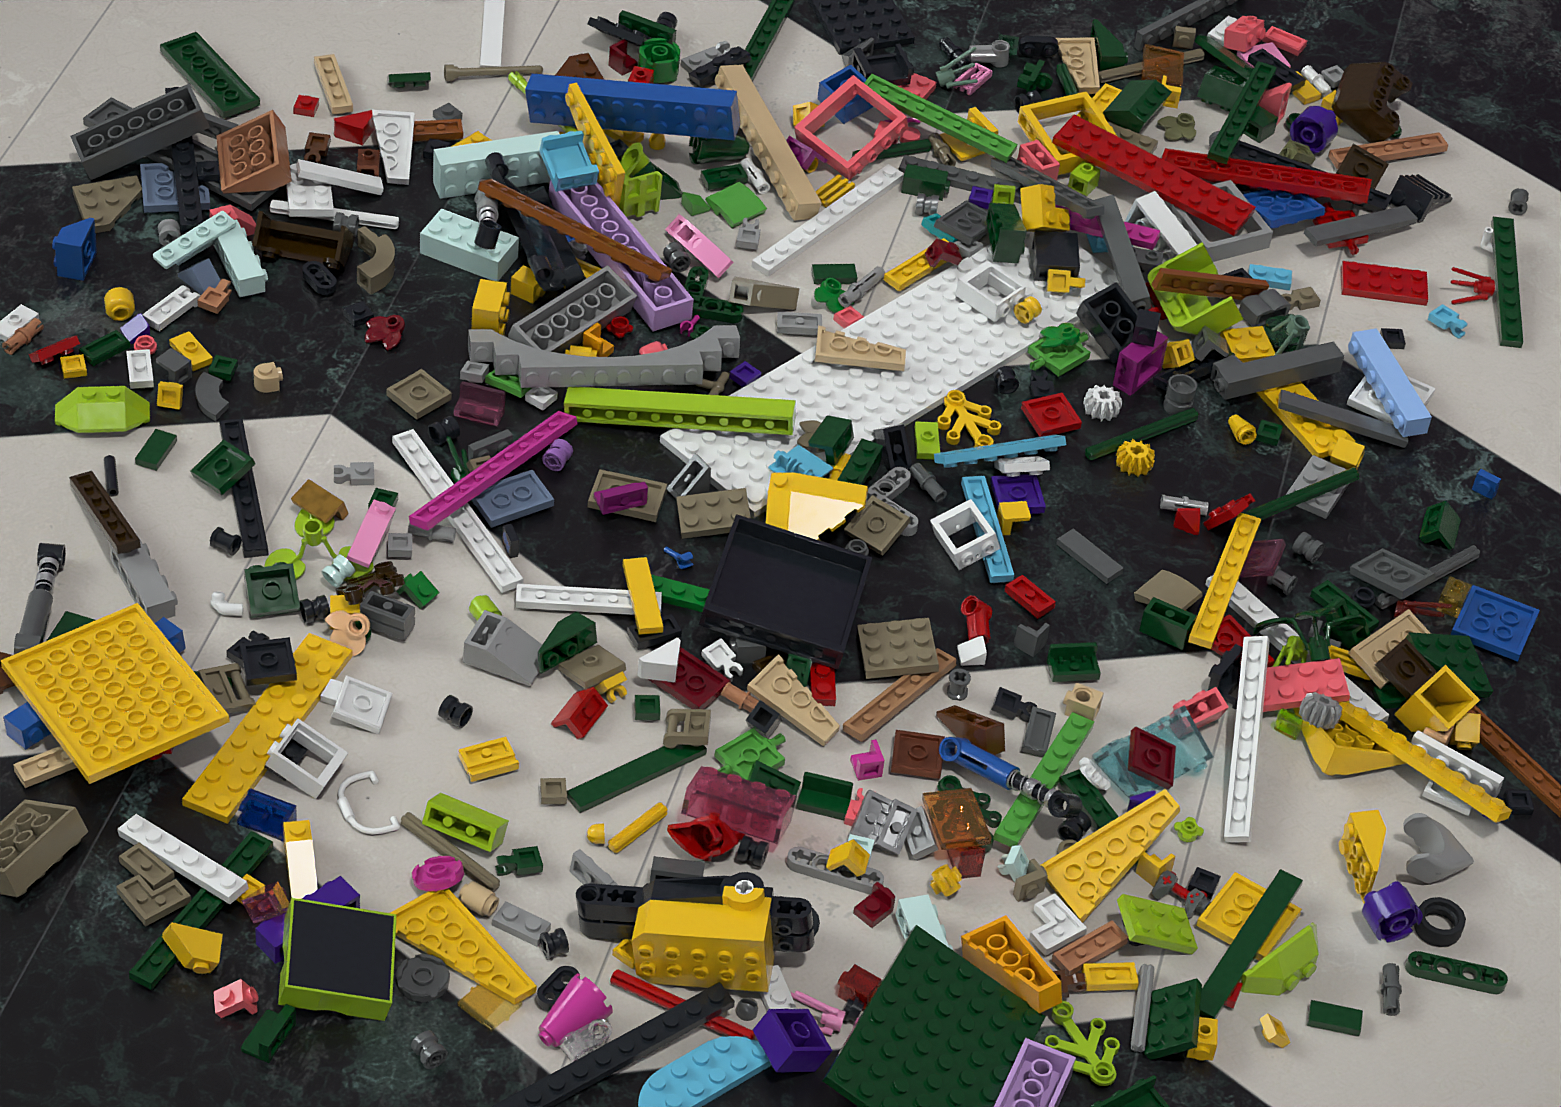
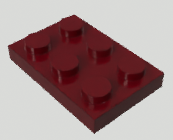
M681 647L675 682L648 679L689 708L703 710L721 695L723 688L728 682L731 683L730 679Z

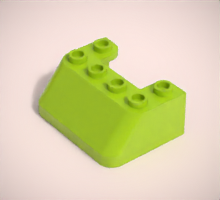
M1203 242L1153 268L1148 274V281L1151 285L1160 268L1217 275L1218 270ZM1154 290L1170 324L1177 332L1197 335L1204 326H1207L1218 334L1244 320L1231 296L1211 306L1207 296Z

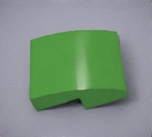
M740 182L705 199L717 216L722 214L731 228L742 224L744 218H748L747 221L765 213L767 210L763 202Z

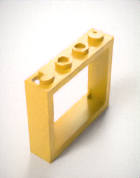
M1087 91L1020 106L1018 124L1030 142L1038 140L1060 164L1058 175L1072 172L1082 161L1090 162L1073 153L1061 155L1038 120L1082 110L1090 123L1116 135L1113 127L1109 125L1104 114L1100 112L1095 101L1089 96Z

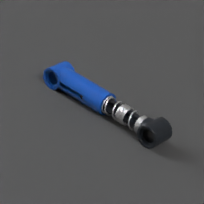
M946 737L940 743L939 754L945 761L954 762L1007 790H1020L1022 795L1032 800L1037 799L1040 804H1044L1054 817L1075 818L1082 810V801L1078 795L1065 793L1054 788L1049 789L1046 787V784L1042 785L1040 781L1032 777L1028 778V775H1021L1020 768L971 744L966 738ZM1064 801H1066V804H1067L1065 810H1064V807H1063Z

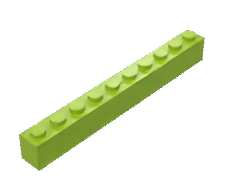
M568 387L564 401V413L576 416L577 422L793 435L796 420V400Z

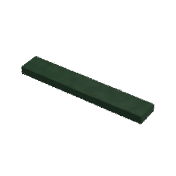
M677 744L674 748L662 746L567 790V798L579 813H582L706 755L707 748L704 745L692 746Z

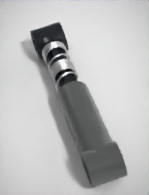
M39 543L37 553L39 571L36 575L33 590L28 596L20 631L15 636L14 654L43 643L53 603V596L50 592L54 588L56 572L59 568L63 569L65 565V544Z

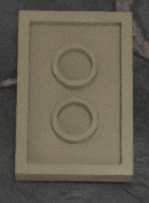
M600 469L588 499V508L600 510L594 499V492L645 481L648 486L646 505L612 513L656 522L667 492V484Z
M746 488L676 497L682 539L730 533L736 514L751 519Z

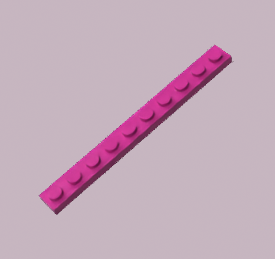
M561 411L556 412L409 516L410 524L424 530L433 528L529 458L539 453L543 448L553 443L554 440L567 433L577 425V417Z

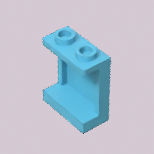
M570 131L565 134L549 135L541 140L539 151L556 192L597 183L599 169L597 164L592 165L583 144V131Z

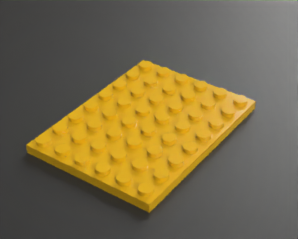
M138 603L1 660L3 670L89 784L230 722L229 714Z

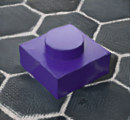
M973 186L969 202L980 208L988 209L989 203L992 200L993 190Z
M744 361L730 371L729 378L740 386L745 387L759 379L762 372Z

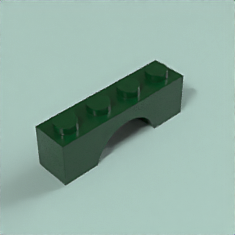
M861 439L837 481L864 485L867 478L872 480L881 463L883 445ZM854 510L844 517L846 519L845 523L849 521Z

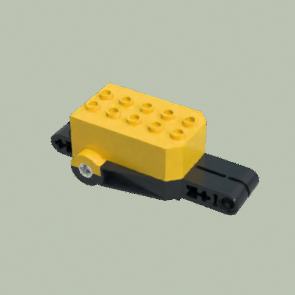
M739 872L732 876L655 879L650 883H646L643 887L590 883L580 886L576 891V902L582 934L591 938L632 940L636 975L650 984L709 988L720 982L725 989L769 992L775 952H806L815 943L811 903L803 898L774 896L773 887H764L762 879L750 872Z

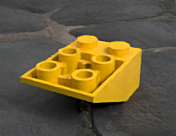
M1379 810L1350 813L1347 823L1344 824L1342 839L1339 841V851L1346 859L1348 873L1352 874L1355 881V890L1357 894H1360L1363 903H1365V895L1372 890L1386 834V826Z

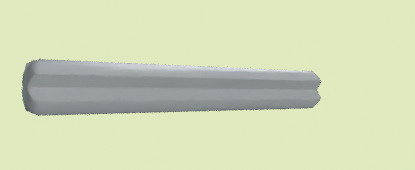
M1151 964L1140 966L1131 1038V1050L1134 1052H1143L1146 1046L1154 979V966Z

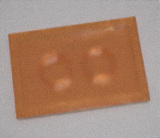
M972 788L923 793L922 801L941 850L991 844L992 837Z

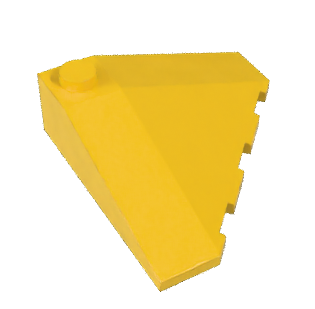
M794 472L771 473L766 524L820 541L818 536L827 529L833 532L846 522L844 518L853 510L859 513L865 508L868 487Z
M1299 707L1293 708L1314 761L1321 768V771L1327 775H1349L1407 764L1341 719L1332 729L1317 728L1302 719L1299 715Z

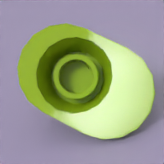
M639 142L632 144L620 161L625 173L630 178L650 162L647 155L643 152L642 144Z

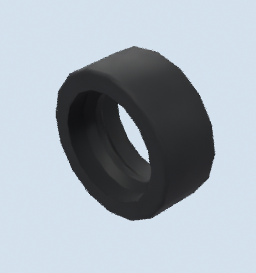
M1442 897L1429 898L1421 903L1419 909L1423 915L1422 921L1419 925L1417 923L1414 924L1418 936L1428 944L1438 947L1455 944L1460 939L1465 927L1466 917L1464 911L1458 904ZM1433 914L1444 916L1452 922L1454 928L1445 930L1436 928L1426 920L1425 916Z

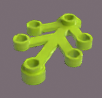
M1062 1001V1003L1054 1006L1051 1012L1052 1019L1056 1024L1063 1025L1074 1043L1061 1040L1055 1035H1049L1046 1037L1044 1045L1085 1058L1089 1064L1075 1060L1073 1071L1089 1075L1091 1080L1097 1085H1111L1116 1079V1070L1112 1061L1114 1055L1119 1051L1120 1043L1116 1038L1109 1037L1104 1041L1102 1060L1095 1053L1100 1036L1105 1032L1106 1022L1101 1018L1092 1019L1087 1041L1072 1020L1073 1006L1067 1001Z

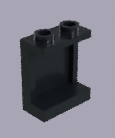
M900 44L895 45V52L892 54L865 57L861 48L853 49L851 65L866 79L871 74H874L896 86L911 83L914 67L909 62L907 53L903 51Z
M1035 230L1032 242V249L1035 252L1034 281H1047L1049 269L1071 271L1070 277L1078 278L1080 271L1078 233Z

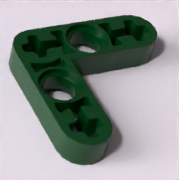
M702 266L692 267L689 270L684 286L694 299L692 316L698 315L700 318L739 323L743 319V306L726 300L705 297L704 293L708 283L709 272ZM697 289L699 292H691L689 290ZM707 307H714L716 310H708Z

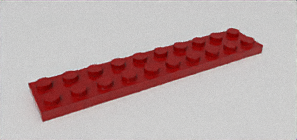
M1075 114L1053 137V144L1149 193L1155 191L1164 201L1232 236H1235L1254 214L1255 206Z
M1165 148L1161 158L1209 182L1231 180L1235 185L1242 184L1249 188L1262 187L1270 191L1282 190L1294 195L1302 193L1314 198L1322 196L1334 201L1348 200L1354 204L1368 202L1372 179L1234 158H1230L1226 165L1208 159V154Z

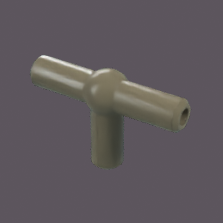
M722 372L715 382L703 379L702 384H696V386L711 390L708 395H719V393L724 391V385L729 379V373Z

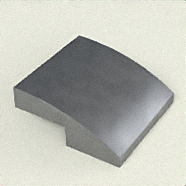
M869 789L865 794L849 835L874 839V848L898 856L917 809L897 799L890 800Z

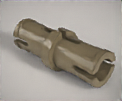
M935 133V136L931 134L928 139L931 142L935 157L939 158L944 165L948 163L949 166H955L956 160L950 153V147L943 142L938 133Z

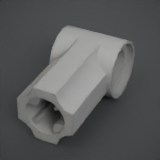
M997 40L992 45H973L969 47V50L976 47V50L969 55L972 63H991L995 67H1005L1008 64L1010 45L1006 41Z

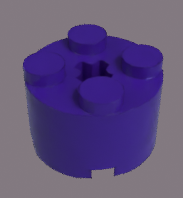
M1320 106L1307 107L1290 126L1292 141L1309 146L1313 154L1320 152L1338 133V124L1335 119L1336 114L1332 110H1327Z
M1395 881L1377 892L1371 891L1364 897L1365 904L1362 908V915L1376 938L1380 941L1385 939L1386 942H1395L1403 939L1413 932L1411 927L1415 923L1419 925L1422 921L1423 915L1407 888L1402 886L1399 881Z

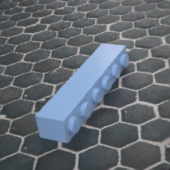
M1377 328L1353 332L1348 343L1349 353L1353 355L1359 369L1363 371L1367 382L1374 389L1376 397L1380 399L1385 412L1391 417L1395 428L1399 430L1402 437L1427 433L1432 416Z

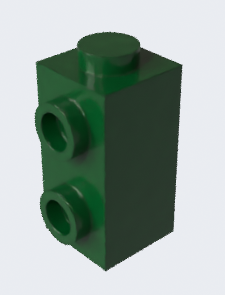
M907 164L901 193L918 196V193H924L926 197L937 195L939 196V201H943L944 194L949 193L951 181L947 180L948 172Z

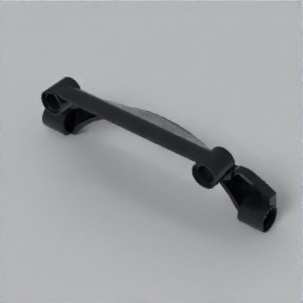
M494 152L486 157L485 164L493 180L553 209L552 202L544 186L530 193H527L526 190L522 192L505 177L509 169L501 153ZM505 206L527 255L528 264L543 291H558L564 288V286L568 290L586 279L565 235L559 234L556 231L557 229L551 226L540 224L539 220L533 217L522 215L521 211L515 208Z

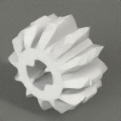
M1095 385L1093 389H1088L1083 404L1086 414L1092 415V419L1099 418L1100 421L1103 419L1110 421L1112 417H1117L1119 414L1122 398H1120V392L1114 391L1113 387L1106 388L1105 385L1102 387Z

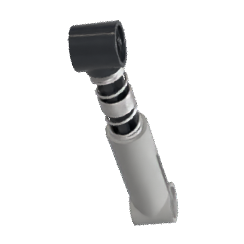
M477 188L474 201L477 203L479 227L474 243L485 249H495L502 228L496 223L498 219V200L486 197L485 193Z

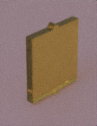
M479 984L476 987H471L470 992L458 1001V1006L492 1032L502 1022L509 1021L510 1016L522 1007V1002L514 1005Z

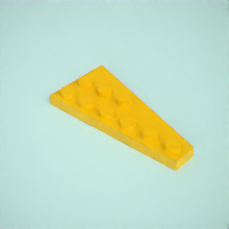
M577 83L569 84L565 100L570 108L577 130L583 131V144L592 165L597 164L599 169L597 182L603 188L604 195L606 197L610 196L619 207L625 171Z
M1166 789L1162 790L1041 864L1040 866L1045 868L1048 875L1046 881L1065 905L1083 923L1179 814V804Z
M449 888L439 891H428L390 912V914L397 915L396 936L423 952L440 958L447 966L515 1005L537 992V985Z

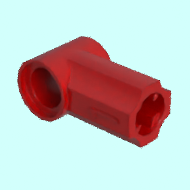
M968 596L961 605V612L967 618L968 638L972 640L983 636L984 643L987 644L990 639L989 620L992 616V608L977 597Z

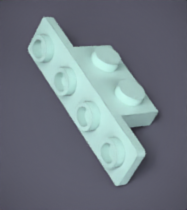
M220 211L153 253V258L165 269L170 268L174 264L179 266L211 246L214 239L235 227L236 221L226 212Z

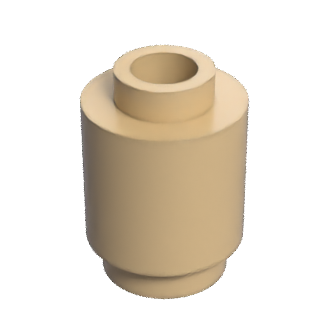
M474 881L469 884L466 883L459 892L460 902L481 916L487 915L490 917L497 909L500 901L494 892Z

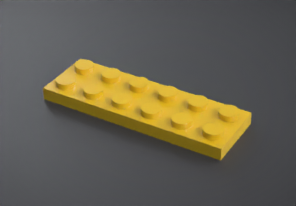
M1301 381L1256 392L1312 455L1319 458L1330 456L1328 455L1329 449L1333 442L1337 443L1339 436L1355 442L1345 429L1278 408L1281 389L1317 400Z

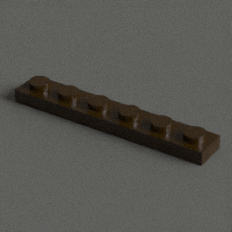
M93 471L69 477L70 485L117 554L129 553L134 549L141 548L140 539Z

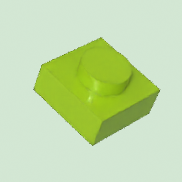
M994 184L992 203L1014 204L1015 186Z

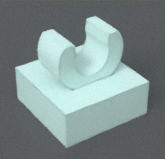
M1021 845L1012 846L1009 854L1002 855L1001 858L1005 864L998 865V869L1002 875L1010 874L1015 882L1016 878L1026 875L1029 860Z

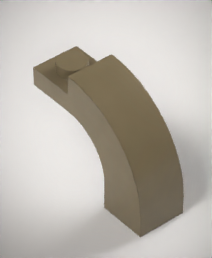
M366 226L358 229V247L372 259L357 266V283L371 295L384 288L391 281L395 271V248L391 239L386 234L378 237Z

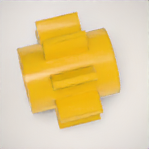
M945 864L932 872L933 880L930 881V886L936 895L942 892L947 897L961 888L959 881L962 880V875L956 866L950 869Z

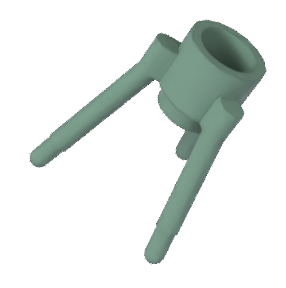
M976 47L966 51L947 65L940 67V71L935 72L941 87L946 86L948 89L954 86L978 82L977 79L952 82L956 80V74L974 67L975 63L965 65L956 70L950 68L974 52Z
M1290 314L1286 320L1271 329L1272 332H1275L1287 325V333L1289 334L1275 355L1282 354L1293 337L1300 336L1295 350H1299L1302 347L1305 336L1310 330L1308 320L1304 316H1293Z

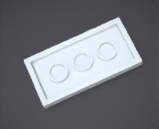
M296 164L290 165L292 182L286 184L289 217H333L334 208L331 184L298 177Z

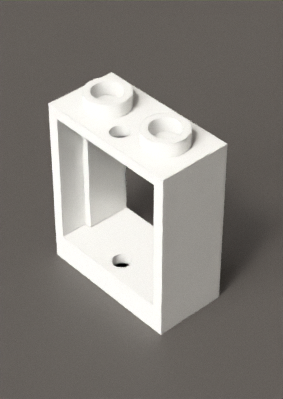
M987 260L958 279L956 296L996 322L1014 310L1016 304L1023 302L1026 286ZM989 284L1006 297L996 302L978 289Z
M972 499L930 520L936 538L959 570L1000 549L996 533ZM977 522L985 534L956 548L948 536Z
M297 719L292 726L287 724L279 735L282 738L281 742L275 741L267 752L270 758L265 765L316 799L348 752L300 719ZM291 739H294L328 763L318 779L281 754Z

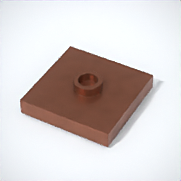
M896 730L891 772L940 779L943 758L939 754V746L945 736Z

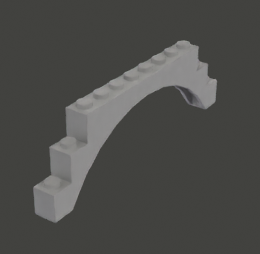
M736 325L713 326L700 337L681 346L664 351L622 357H585L560 354L513 341L492 329H468L470 362H493L495 375H518L521 388L702 384L703 371H721V359L739 358L740 335Z

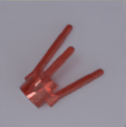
M1398 600L1394 618L1408 609L1414 615L1418 613L1444 617V613L1416 607L1451 608L1452 605Z

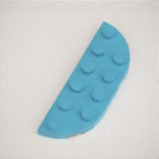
M739 1036L719 1037L710 1040L650 1076L641 1089L638 1107H702L770 1067V1060L757 1040Z

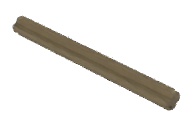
M1195 49L1099 71V83L1201 61L1204 59L1205 54L1202 49Z

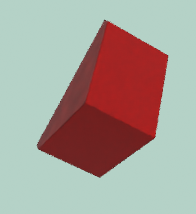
M372 110L334 118L335 138L362 146L375 129Z

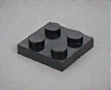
M290 637L240 643L247 686L297 680Z

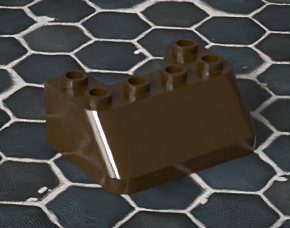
M1387 62L1352 63L1343 72L1332 104V110L1339 119L1369 143L1382 142L1396 132L1400 124L1399 115L1386 106L1387 101L1392 103L1403 93L1409 92L1413 83L1407 76L1402 75L1392 64Z

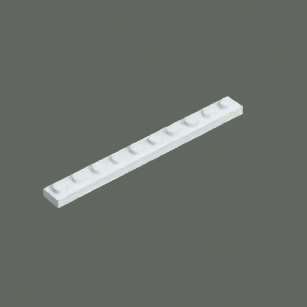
M887 164L753 259L752 267L769 277L902 182L904 173Z
M414 429L392 436V443L433 499L454 485ZM468 503L447 517L501 593L517 588V584H523V578Z
M1212 575V576H1210L1209 578H1207V581H1206V586H1207V587L1210 586V583H1211L1212 578H1213L1214 575ZM1237 582L1229 606L1252 627L1255 628L1258 623L1264 620L1279 618L1241 583ZM1287 624L1271 626L1259 632L1263 636H1268L1269 641L1280 651L1282 646L1286 645L1288 637L1299 636ZM1309 650L1306 662H1311ZM1299 658V660L1292 662L1298 664L1301 663V659ZM1345 676L1350 693V703L1365 709L1369 713L1368 715L1375 720L1385 723L1388 720L1389 714Z
M1268 636L1244 637L1224 831L1226 843L1251 842L1270 642Z

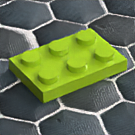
M1122 894L1117 899L1130 941L1191 955L1198 949L1185 908Z

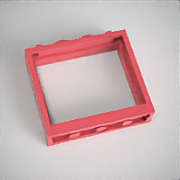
M853 75L801 120L794 129L798 141L819 153L828 160L827 164L846 179L851 180L857 173L860 174L867 164L875 161L884 149H888L893 141L899 136H903V133L908 129L906 115ZM856 95H859L893 122L849 161H846L813 135V133Z

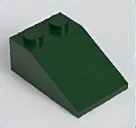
M1214 66L1205 73L1197 97L1202 98L1201 101L1206 104H1219L1221 109L1230 112L1247 79L1240 74Z

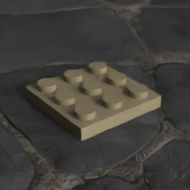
M929 618L857 625L866 679L939 672V663Z

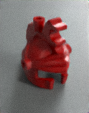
M710 812L709 816H703L691 822L670 824L667 827L669 835L682 849L703 861H711L712 857L731 850L746 835V830L741 827H730L719 819L720 814L717 812Z

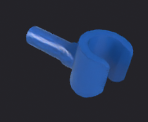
M669 547L664 548L665 553L676 559L679 568L684 569L693 566V563L690 561V559H693L691 552L679 554Z

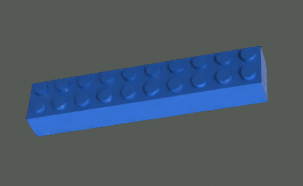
M531 74L525 88L530 123L576 127L570 108L566 103L565 95L568 93L569 84L577 83L602 129L735 140L740 127L737 91L543 74Z

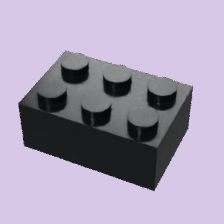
M1117 282L1083 300L1076 312V315L1113 364L1118 362L1119 353L1132 343L1138 316L1137 308Z

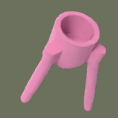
M800 991L791 992L793 999L823 1012L820 1023L825 1026L819 1027L822 1033L831 1036L833 1030L840 1032L845 1011L831 1007Z

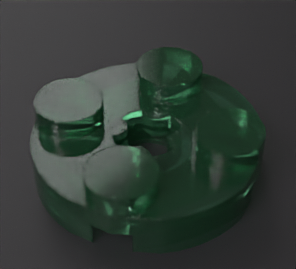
M1290 314L1266 320L1264 330L1273 348H1275V345L1281 347L1289 335L1286 334L1287 325L1275 332H1272L1271 329L1286 320ZM1306 334L1305 339H1304V341H1303L1302 347H1303V345H1304V342L1306 341L1307 334ZM1300 336L1293 337L1284 351H1295Z

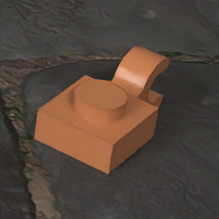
M221 279L216 288L209 286L197 300L198 307L218 314L229 301V295L232 290L228 289V286L231 284V281Z

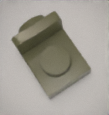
M1289 140L1279 153L1281 156L1310 165L1316 159L1309 146Z

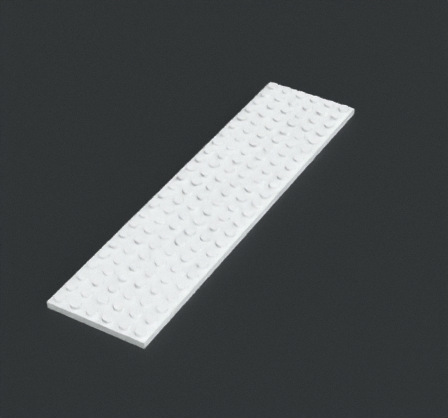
M1026 232L1024 240L1025 251L1024 255H1020L1019 263L993 262L989 244L970 258L963 259L959 265L951 266L841 330V332L845 333L846 337L857 339L859 336L866 338L872 344L880 342L906 349L904 371L815 362V345L729 395L796 400V420L793 435L672 428L660 435V443L686 464L695 453L698 454L711 468L710 483L719 491L746 488L750 516L755 518L767 511L771 473H774L768 467L776 461L774 454L778 450L788 453L798 445L797 440L805 434L799 425L800 422L816 420L822 423L827 415L852 420L854 439L843 453L852 456L861 439L876 443L873 430L902 424L905 427L944 403V397L947 396L949 391L959 390L962 392L992 374L998 368L1005 366L1028 352V346L1044 337L1040 335V331L1049 326L1058 327L1061 323L1074 324L1080 319L1076 312L1081 304L1080 298L1082 295L1096 294L1115 282L1119 286L1120 284L1114 270L1079 246L1080 271L1078 278H1086L1085 287H1070L1069 293L1046 292L1047 281H1034L1035 252L1032 249L1034 232ZM988 260L1025 285V298L1029 296L1036 298L1041 305L1042 312L1038 317L1033 318L1026 324L1021 323L1016 318L1014 310L1009 312L1007 316L994 322L956 296L958 279ZM989 284L978 289L996 302L1006 297ZM815 447L811 449L805 448L826 462L825 452H817Z

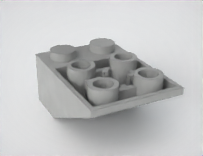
M484 610L464 641L463 663L531 686L539 674L538 650L542 644L508 618Z

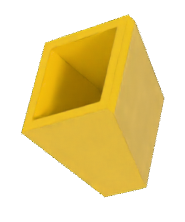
M1445 665L1417 690L1394 715L1411 732H1417V730L1423 732L1425 728H1430L1434 731H1448L1480 699Z

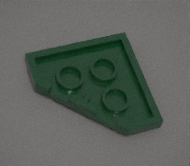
M1409 632L1405 637L1437 672L1446 665L1477 697H1490L1493 693V689L1469 636Z

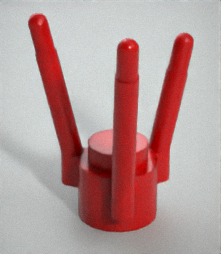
M1452 267L1451 270L1478 279L1475 282L1451 280V284L1474 287V293H1478L1476 296L1452 300V304L1488 300V296H1493L1495 281L1491 277L1481 276Z

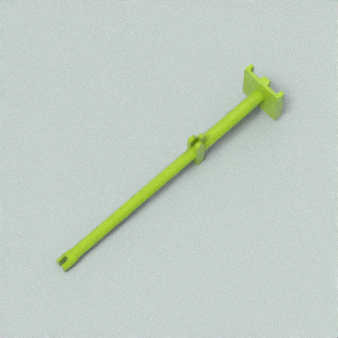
M515 71V74L511 72L508 80L526 95L525 88L528 82L519 72ZM558 125L565 133L578 131L574 126ZM659 171L630 178L625 173L619 209L626 217L631 215L636 217L644 216L645 211L649 210L659 211L663 176Z

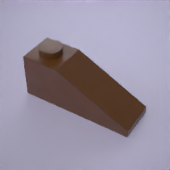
M956 705L936 712L937 717L956 737L966 738L971 744L993 755L1005 751L1004 723Z

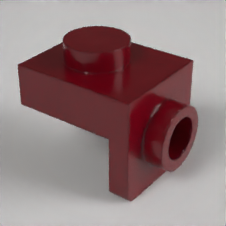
M938 238L935 239L925 252V257L930 267L933 268L936 267L941 259L955 265H959L963 260L959 247L955 243H948Z

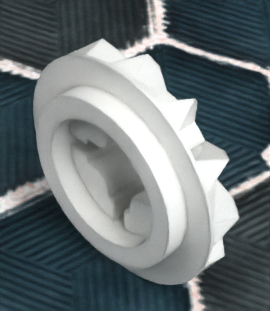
M1083 757L1079 761L1080 771L1091 784L1105 791L1111 787L1110 779L1091 759Z

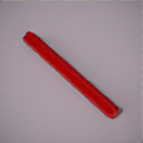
M619 969L613 972L610 979L611 984L668 1010L686 1001ZM720 1015L702 1024L725 1036L746 1037L751 1040H755L756 1037L753 1030Z

